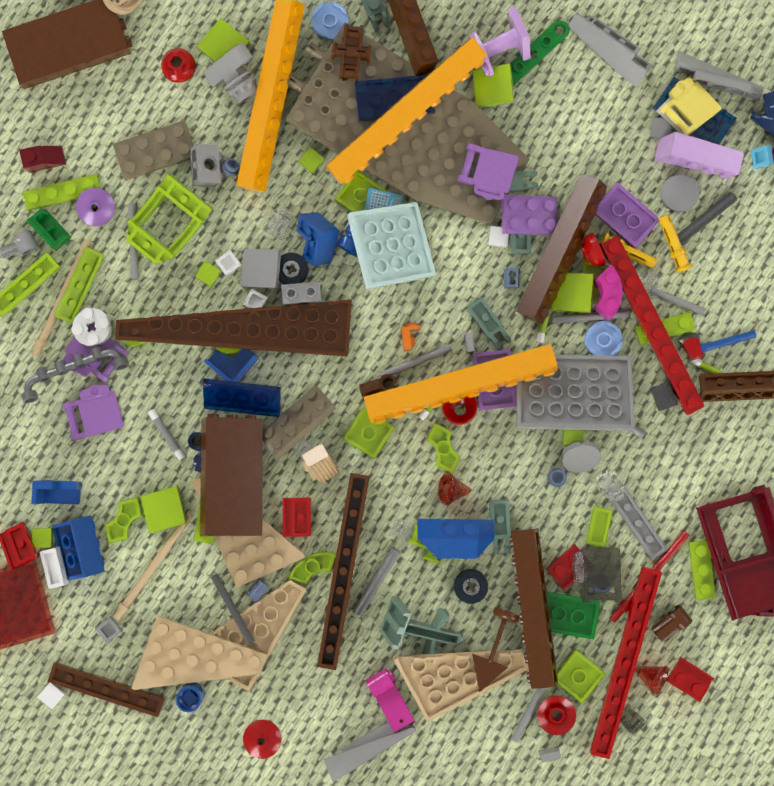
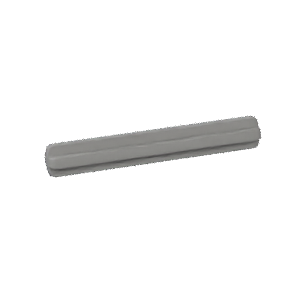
M395 547L390 549L354 607L353 612L355 614L363 615L399 557L400 551Z

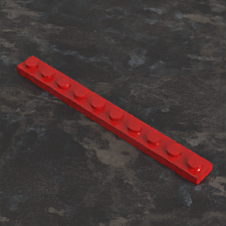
M617 235L601 243L600 247L609 265H612L617 271L622 283V290L685 414L690 415L705 407L619 236Z
M641 567L589 751L591 755L610 759L662 572L659 570Z

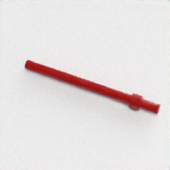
M683 531L651 569L660 571L690 535ZM635 588L625 600L622 599L620 601L619 607L609 617L614 623L624 612L627 613L630 609Z

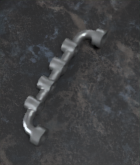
M96 347L91 349L92 355L84 357V354H76L72 357L73 362L67 364L65 360L55 362L54 369L48 370L47 367L38 368L36 370L37 375L29 378L24 385V393L21 394L22 401L28 404L39 399L36 390H32V386L35 383L48 381L57 375H65L73 369L84 368L87 364L103 361L109 356L115 358L112 362L114 369L123 370L130 366L128 358L123 357L115 349L102 350V347Z

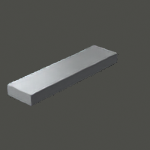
M622 486L608 496L651 560H654L668 550L625 486Z

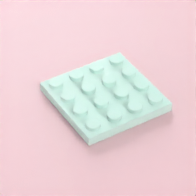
M417 202L347 214L366 290L436 275Z

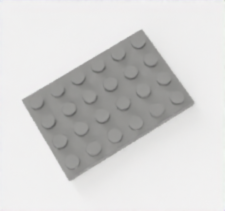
M555 355L558 370L553 375L547 377L541 375L537 376L533 381L525 382L523 380L516 384L517 429L634 431L635 429L631 356Z

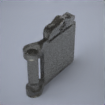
M584 547L581 549V552H575L571 569L574 573V581L582 582V602L589 603V600H614L615 602H622L620 548ZM589 587H614V592H589Z

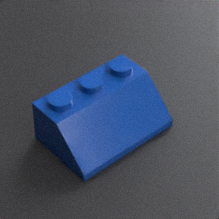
M91 515L52 525L57 547L60 546L68 581L105 572L104 560L99 549L100 543L96 537L95 523Z

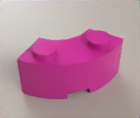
M612 265L608 266L594 280L599 292L598 302L594 309L606 321L612 319L618 311L623 292L620 277Z

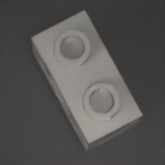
M196 144L191 147L192 186L215 187L220 184L222 171L219 164L221 161L219 146ZM204 162L209 164L210 170L205 167Z
M320 282L281 285L284 306L322 302Z

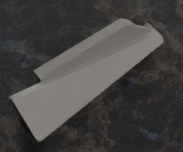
M575 13L569 23V27L623 78L637 87L652 67V64L637 56L641 48L595 16L589 15L586 19L579 13Z
M386 722L342 747L341 753L324 759L332 781L338 780L416 731L414 725H406L394 732L389 722Z

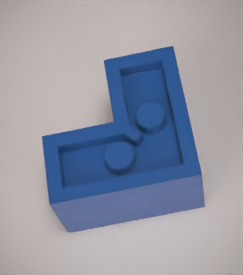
M318 212L300 214L296 231L306 239L302 256L312 266L331 264L340 230Z
M242 349L232 360L226 354L216 350L204 362L228 383L236 387L260 358L251 350Z
M33 481L31 504L78 505L80 504L81 481Z

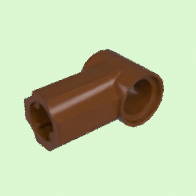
M385 374L379 379L359 385L363 400L365 396L399 387L395 377L391 374ZM388 381L393 382L392 387L385 388V384Z
M679 604L651 629L660 641L663 642L676 631L688 627L693 620L681 604Z

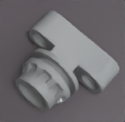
M244 42L234 47L203 72L213 88L225 81L227 85L224 87V90H230L229 96L236 99L238 104L247 101L256 94V78L254 76L250 77L253 73L252 70L245 71L243 68L245 64L253 59Z

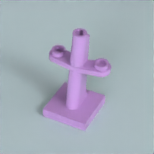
M516 6L508 9L510 30L483 44L476 31L469 35V39L473 37L488 55L483 59L485 63L482 65L485 76L494 75L489 58L510 48H517L523 61L531 58L529 34Z

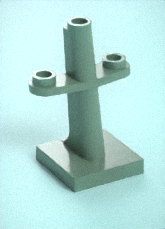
M392 596L380 629L381 634L391 648L399 650L404 634L426 638L423 654H436V641L455 646L462 643V633L441 628L449 620V612L445 609L439 608L430 625L410 619L411 613L399 597Z

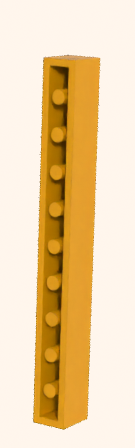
M275 0L236 186L249 191L266 192L288 89L287 80L290 79L305 5L297 0Z
M473 37L468 39L325 165L326 169L339 184L344 182L348 184L355 177L353 174L358 169L360 171L364 170L369 165L367 161L372 157L376 159L384 152L382 149L387 144L391 146L397 141V135L401 131L403 133L407 132L413 126L411 123L416 118L418 121L427 114L425 111L430 106L434 108L442 101L440 97L444 93L450 94L456 88L455 84L459 80L463 82L470 76L469 71L473 68L478 69L485 63L483 59L488 55Z
M549 344L365 396L364 401L371 423L381 424L386 422V419L392 417L394 419L402 418L406 413H420L427 407L437 408L442 406V403L449 401L450 403H455L466 396L473 398L480 395L481 392H494L498 390V387L505 385L506 387H512L517 382L523 380L525 382L533 381L537 376H551L558 370V365L552 345Z

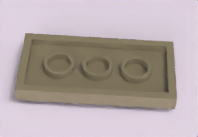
M185 120L113 144L125 181L190 160V148L194 146Z
M314 385L272 424L264 429L263 442L279 460L330 415L336 407L318 386Z

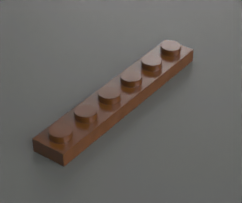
M58 662L53 663L47 681L155 717L160 716L165 700L163 696L141 689L133 690L131 689L132 686Z

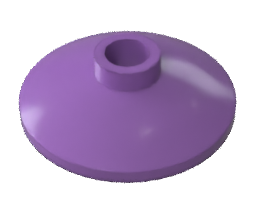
M89 188L79 195L76 202V210L79 217L85 223L92 226H101L109 222L113 217L115 203L107 191L101 188ZM93 204L98 206L97 211L92 210L91 206Z

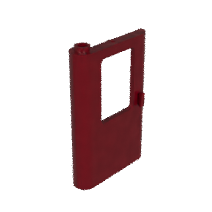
M765 484L753 487V492L696 508L732 621L774 608V499L770 487L766 488ZM749 501L753 506L766 546V552L734 562L730 558L716 512L719 509Z

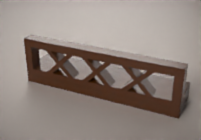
M774 371L699 375L701 388L699 395L703 402L774 399Z

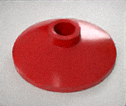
M548 697L538 708V722L542 729L549 734H565L575 724V707L565 697ZM559 711V716L553 717L552 713Z
M254 721L244 732V747L255 758H269L281 746V732L271 721ZM261 737L264 738L265 743L260 744L258 742V739Z

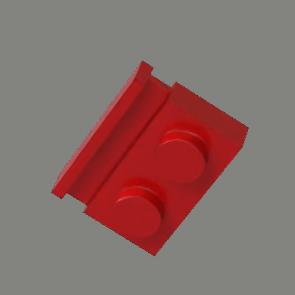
M311 497L283 498V537L311 536Z
M24 522L0 533V544L10 569L14 570L16 567L38 558Z
M574 544L545 569L560 587L566 590L593 565Z
M680 657L666 681L701 702L715 678Z

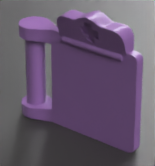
M468 144L465 163L461 175H458L457 181L474 185V192L487 200H502L504 194L510 191L519 157ZM475 153H480L474 177L470 178L468 176Z
M89 324L88 331H95L96 327H94L92 324ZM74 337L65 349L66 355L63 360L67 364L73 362L72 357L76 354H84V357L92 355L91 349L96 347H102V350L114 348L125 357L129 352L111 338L101 345L89 347L80 343ZM113 357L102 372L98 368L104 360L87 364L84 368L71 371L79 373L84 377H87L92 372L106 383L109 380L108 376L114 369L112 362L115 358Z
M107 384L100 386L91 385L88 389L80 391L81 399L62 404L63 410H66L72 433L70 436L71 441L116 430L124 426L116 394L114 391H110V387ZM73 407H79L85 432H79Z

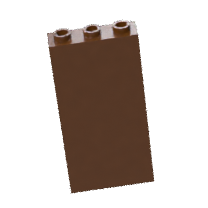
M93 0L2 31L19 85L23 89L132 54L130 47H133L130 37L126 36L124 32L127 29L124 19H120L119 14L109 10L103 0Z
M207 414V417L201 419L200 536H262L263 419H256V415H245V418H238V415L229 414L224 418L219 417V414Z

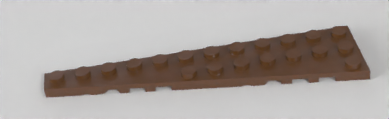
M352 299L116 320L115 340L348 357Z

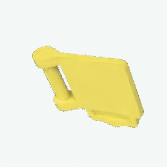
M688 77L685 80L678 81L669 92L672 100L660 109L663 114L666 113L683 132L682 134L689 136L721 110V106L698 82L694 83ZM673 106L691 124L690 127L672 109Z

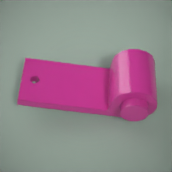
M385 668L365 680L394 732L415 721L394 683L396 677L392 670L388 671Z

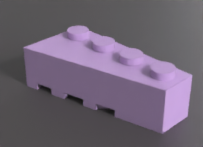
M674 132L659 139L654 161L695 169L707 174H717L721 178L731 179V177L740 173L744 152Z

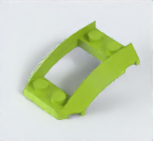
M167 173L163 182L156 188L147 202L127 222L129 225L126 241L155 265L173 259L196 233L212 211V207L182 184L178 178ZM166 198L170 199L193 218L183 233L169 248L142 228Z

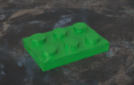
M547 591L552 632L594 640L600 601Z

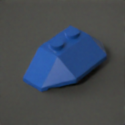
M417 519V539L436 558L477 559L494 540L495 520Z

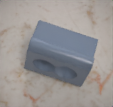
M518 268L504 269V289L519 288ZM510 272H513L515 274V277L513 279L515 281L514 285H511L509 283V280L511 279V277H509Z
M259 578L249 589L247 595L257 602L269 586Z

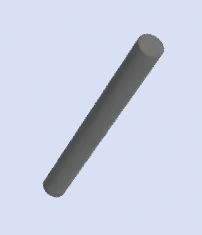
M213 575L211 577L245 641L247 644H251L255 640L219 575Z

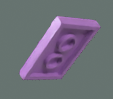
M618 182L601 200L595 214L633 248H636L659 222L658 217Z
M504 194L501 200L502 234L552 236L558 223L557 197Z
M511 349L472 353L473 366L510 356ZM505 385L498 387V390L494 392H481L477 396L479 411L515 407V386L506 387Z

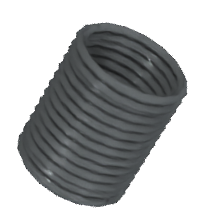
M669 381L650 388L658 411L678 405Z

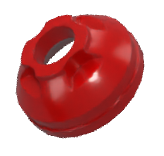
M171 49L162 58V72L172 82H185L195 72V60L185 49ZM176 57L182 59V64L179 67L171 65L172 60Z
M589 233L585 236L580 247L584 259L587 263L594 266L605 265V259L595 235Z
M468 396L461 398L460 401L455 403L445 402L442 405L443 414L452 424L465 425L474 419L477 413V402L474 397L469 398ZM463 405L466 408L465 414L457 415L455 407Z

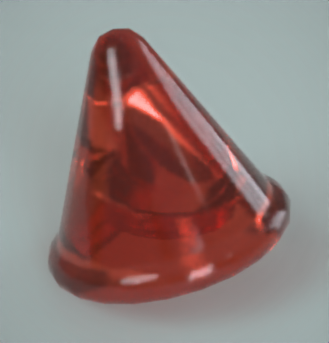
M445 473L438 484V496L444 505H450L471 492L470 487L455 478L451 473Z
M637 666L635 672L650 690L651 694L656 696L660 693L666 682L669 668L668 666Z

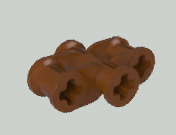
M344 23L343 44H337L336 41H333L331 59H335V57L342 58L339 79L351 78L358 81L360 60L370 63L372 45H368V47L361 46L364 25L358 27L349 26L347 23Z

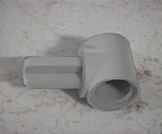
M26 230L15 235L13 243L0 248V254L3 258H8L19 252L27 255L34 249L35 251L38 250L39 247L31 230Z

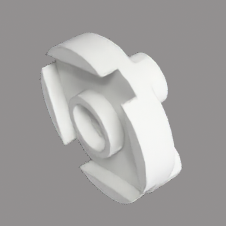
M85 308L75 317L71 331L80 343L94 347L105 343L109 339L112 327L110 318L106 313L96 308ZM95 322L96 330L89 332V324Z

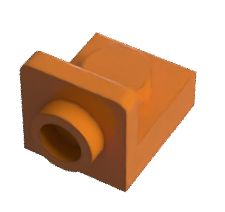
M416 322L405 323V327H401L404 351H411L412 346H415L414 334L410 335V332L421 330V325H416Z

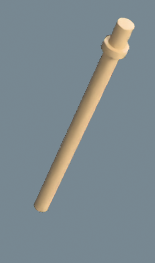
M84 240L39 339L35 341L36 346L32 354L40 356L43 347L47 345V338L57 319L54 316L55 311L85 246L90 248L92 244L90 241Z
M187 512L185 514L187 524L175 528L123 603L120 602L118 610L113 615L115 619L120 620L124 613L130 610L129 606L193 518L191 513Z

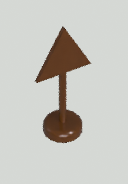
M494 607L493 615L502 619L489 659L472 653L479 693L508 668L493 662L506 621L511 623L519 621L518 615Z

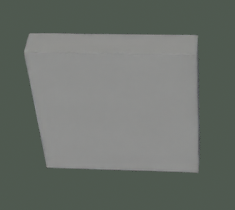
M244 249L241 287L278 289L281 250Z

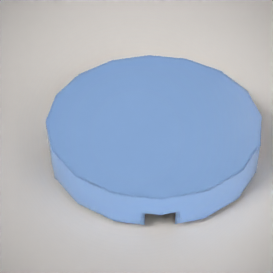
M336 2L321 3L312 13L311 24L313 30L319 37L325 40H334L343 24L349 23L347 11Z
M599 321L592 324L587 329L584 338L586 349L591 355L614 356L620 351L623 344L621 330L609 321Z

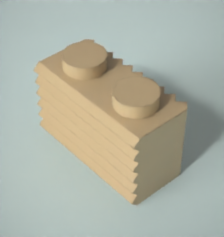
M322 443L302 454L304 459L302 465L313 481L317 479L320 484H323L326 480L340 473Z

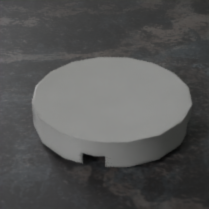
M683 174L674 175L663 184L660 191L661 201L667 209L669 208L673 212H686L697 203L699 188L691 177Z
M580 441L568 445L562 453L564 467L569 471L578 473L595 468L601 459L598 446L590 441H585V443H580Z

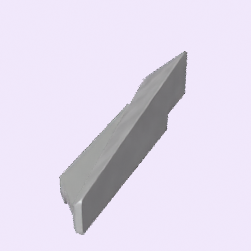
M681 51L678 52L674 71L692 75L691 79L694 83L698 82L701 86L761 100L762 86Z

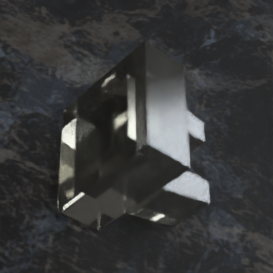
M629 709L628 713L632 716L631 720L626 721L622 717L621 722L635 736L647 721L637 712Z

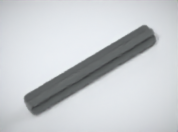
M729 192L678 233L681 245L737 201L736 195Z

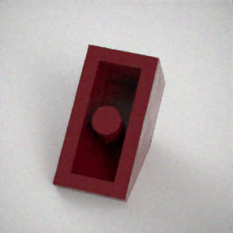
M34 146L19 150L23 169L29 173L66 165L62 146Z

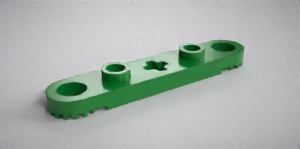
M555 21L530 44V53H536V60L532 58L523 61L521 54H519L510 63L513 86L568 36L569 26L565 21ZM562 26L565 33L557 35L554 31L555 27Z

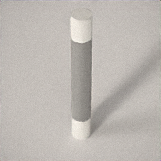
M155 409L149 411V416L178 460L180 461L186 457Z

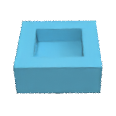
M771 145L751 150L753 169H760L774 164Z

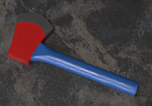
M750 331L701 344L699 334L686 333L679 338L678 342L687 353L690 361L702 358L703 354L709 350L756 338V332Z

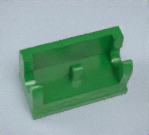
M47 209L38 210L26 220L55 251L72 238Z

